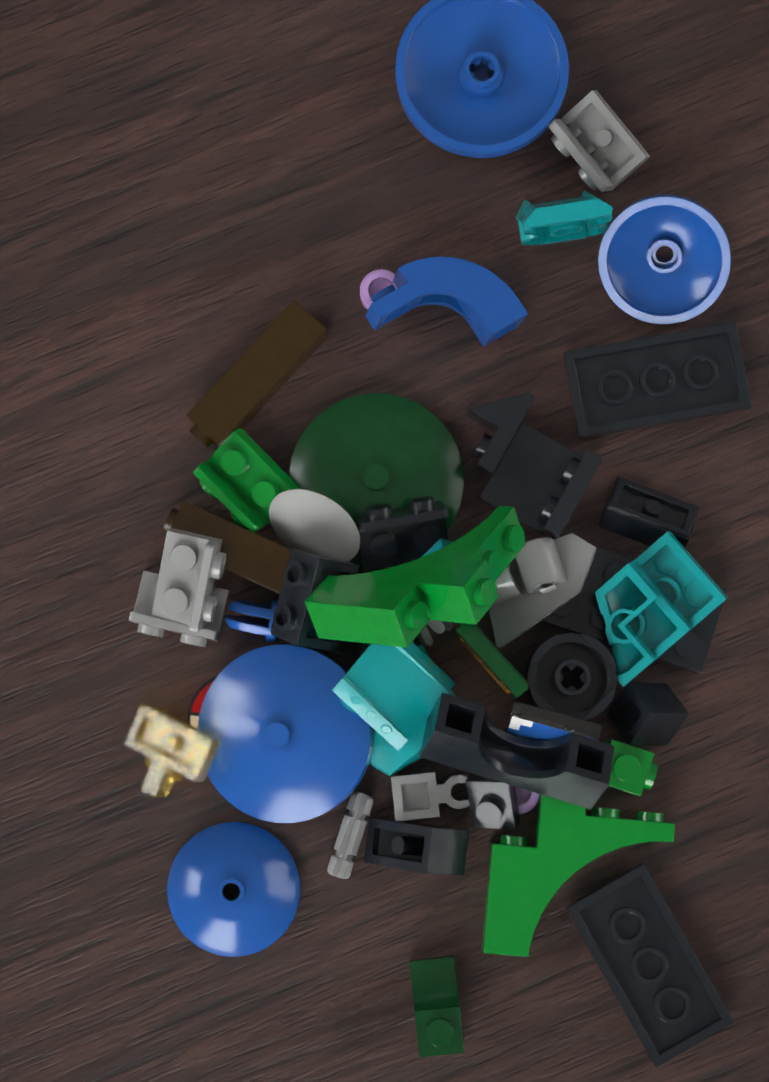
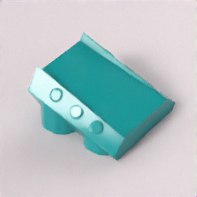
M586 190L583 191L580 197L531 204L525 199L515 217L518 221L521 245H546L584 239L605 233L607 223L612 220L613 207Z
M413 642L407 648L370 644L332 691L340 698L341 704L350 712L357 713L375 730L378 736L384 741L389 742L399 751L430 715L441 694H447L455 682Z

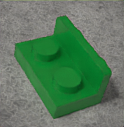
M242 428L234 430L206 462L199 464L193 470V474L200 480L202 489L211 497L219 499L229 509L230 515L237 525L253 533L271 524L269 508L272 500L278 494L291 489H301Z

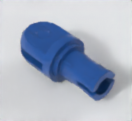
M234 599L227 606L229 610L266 618L267 621L237 615H226V624L236 630L265 635L264 642L274 643L275 639L279 640L278 637L271 635L273 615L277 608L278 600L272 599L270 605Z

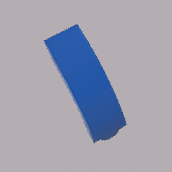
M429 257L399 267L393 279L397 289L393 285H389L373 295L371 298L373 303H371L365 317L375 331L416 307L440 305L452 309L461 315L470 325L482 346L485 347L519 327L528 313L511 288L488 269L464 259Z

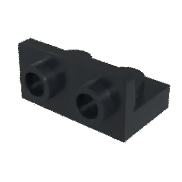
M432 496L410 499L408 501L409 506L391 509L390 504L366 507L364 509L365 514L354 516V521L360 535L359 554L363 570L398 565L419 559L440 538L448 540L445 519L449 517L448 507L440 500L435 501V498Z
M292 549L285 568L277 608L273 615L271 635L297 646L337 651L340 640L318 638L304 601L328 575H354L358 573L359 565Z

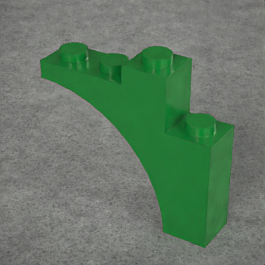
M499 506L487 519L466 535L419 559L369 573L340 576L328 575L304 601L318 638L407 648L430 620L477 625L499 598L495 581L526 545L524 531L520 526L515 507Z
M540 794L534 846L527 845L528 837L516 835H501L500 843L490 842L481 948L483 953L529 957L530 944L541 914L558 889L576 871L601 855L621 847L655 841L674 842L675 824L663 822L664 813L637 811L636 819L619 818V809L593 807L592 815H585L586 808Z

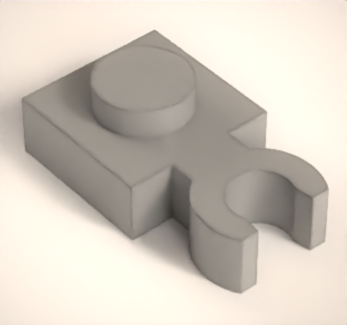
M435 772L390 777L395 821L440 817L439 804L446 803L455 809H463L469 806V799L455 800L451 795V789L455 784L466 783V776H450L443 784L436 783Z

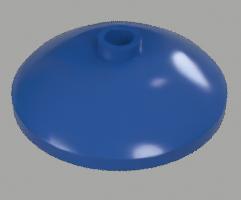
M677 195L649 196L625 207L608 225L599 249V273L609 297L621 310L630 316L653 324L680 323L704 312L720 296L730 273V245L726 232L719 220L700 203ZM661 246H668L673 250V254L668 258H662L657 254V250Z
M243 822L217 824L193 836L185 843L175 857L167 882L169 908L181 932L201 949L227 957L254 954L276 942L291 924L300 899L298 869L287 847L269 831ZM227 883L238 885L240 895L237 899L231 900L224 895L223 889Z

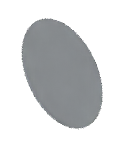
M291 489L281 492L272 500L269 508L271 525L276 535L289 549L302 550L316 556L350 561L357 554L360 547L358 528L351 516L330 498L310 490Z

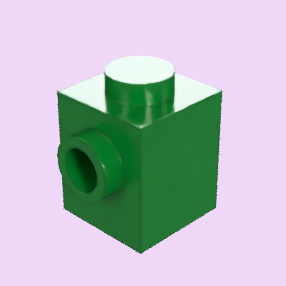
M606 739V744L615 746L609 787L636 796H641L643 789L650 790L658 769V765L652 763L655 753L613 739Z

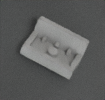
M592 90L561 119H554L548 125L554 133L551 137L553 144L564 156L569 157L572 155L581 167L578 170V174L592 190L598 188L601 192L612 191L650 158V155L597 90Z

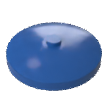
M431 0L411 19L397 49L395 67L396 88L399 100L408 119L430 142L446 151L472 158L498 157L518 151L529 145L544 133L549 123L555 119L563 103L568 85L569 60L562 34L550 15L533 0Z
M279 644L247 652L235 659L219 673L207 691L201 706L198 720V745L206 773L218 792L229 803L245 814L260 820L274 823H296L310 820L329 812L353 793L370 763L374 743V729L357 713L350 712L341 704L340 698L332 691L347 673L348 669L317 649L294 644Z

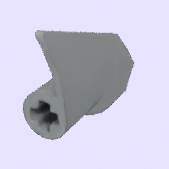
M574 533L567 534L558 539L545 537L526 542V545L495 581L499 598L488 611L492 622L496 647L503 648L579 594L583 588L597 548Z

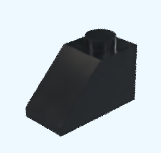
M369 818L364 862L428 874L464 876L469 831L435 825Z

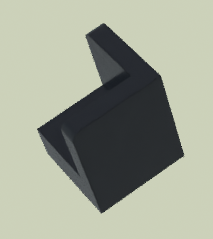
M629 682L607 715L628 745H667L689 713L667 684Z

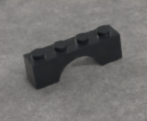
M442 693L427 718L419 757L591 809L609 786L615 746L574 733L553 740L520 738L498 728L488 717L486 706Z

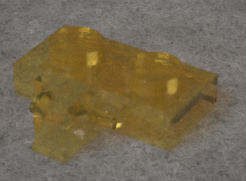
M141 704L124 745L146 756L144 765L148 766L149 769L140 790L157 798L167 797L174 782L181 781L183 776L194 782H204L220 740L150 704Z

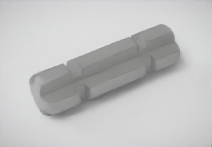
M353 792L347 805L349 812L348 815H344L334 846L336 853L331 855L327 872L332 876L348 879L351 875L354 865L352 858L357 856L367 821L364 820L366 815H370L374 802L373 798L367 794Z

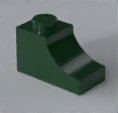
M454 956L409 960L419 1058L465 1053Z

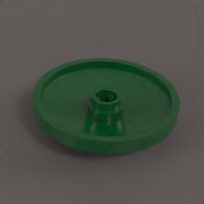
M371 393L352 396L331 405L321 412L301 435L295 447L289 469V477L301 489L314 491L330 498L340 505L351 516L353 521L354 516L365 514L364 509L369 506L390 504L391 509L409 506L408 501L410 499L432 496L435 498V501L440 500L448 507L449 517L445 518L448 531L457 515L463 494L464 475L462 461L457 445L447 428L423 406L409 399L391 394ZM359 550L355 557L348 562L361 566Z

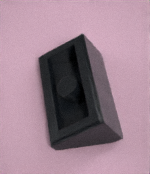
M617 476L599 526L648 546L654 544L666 532L670 531L685 548L699 508Z

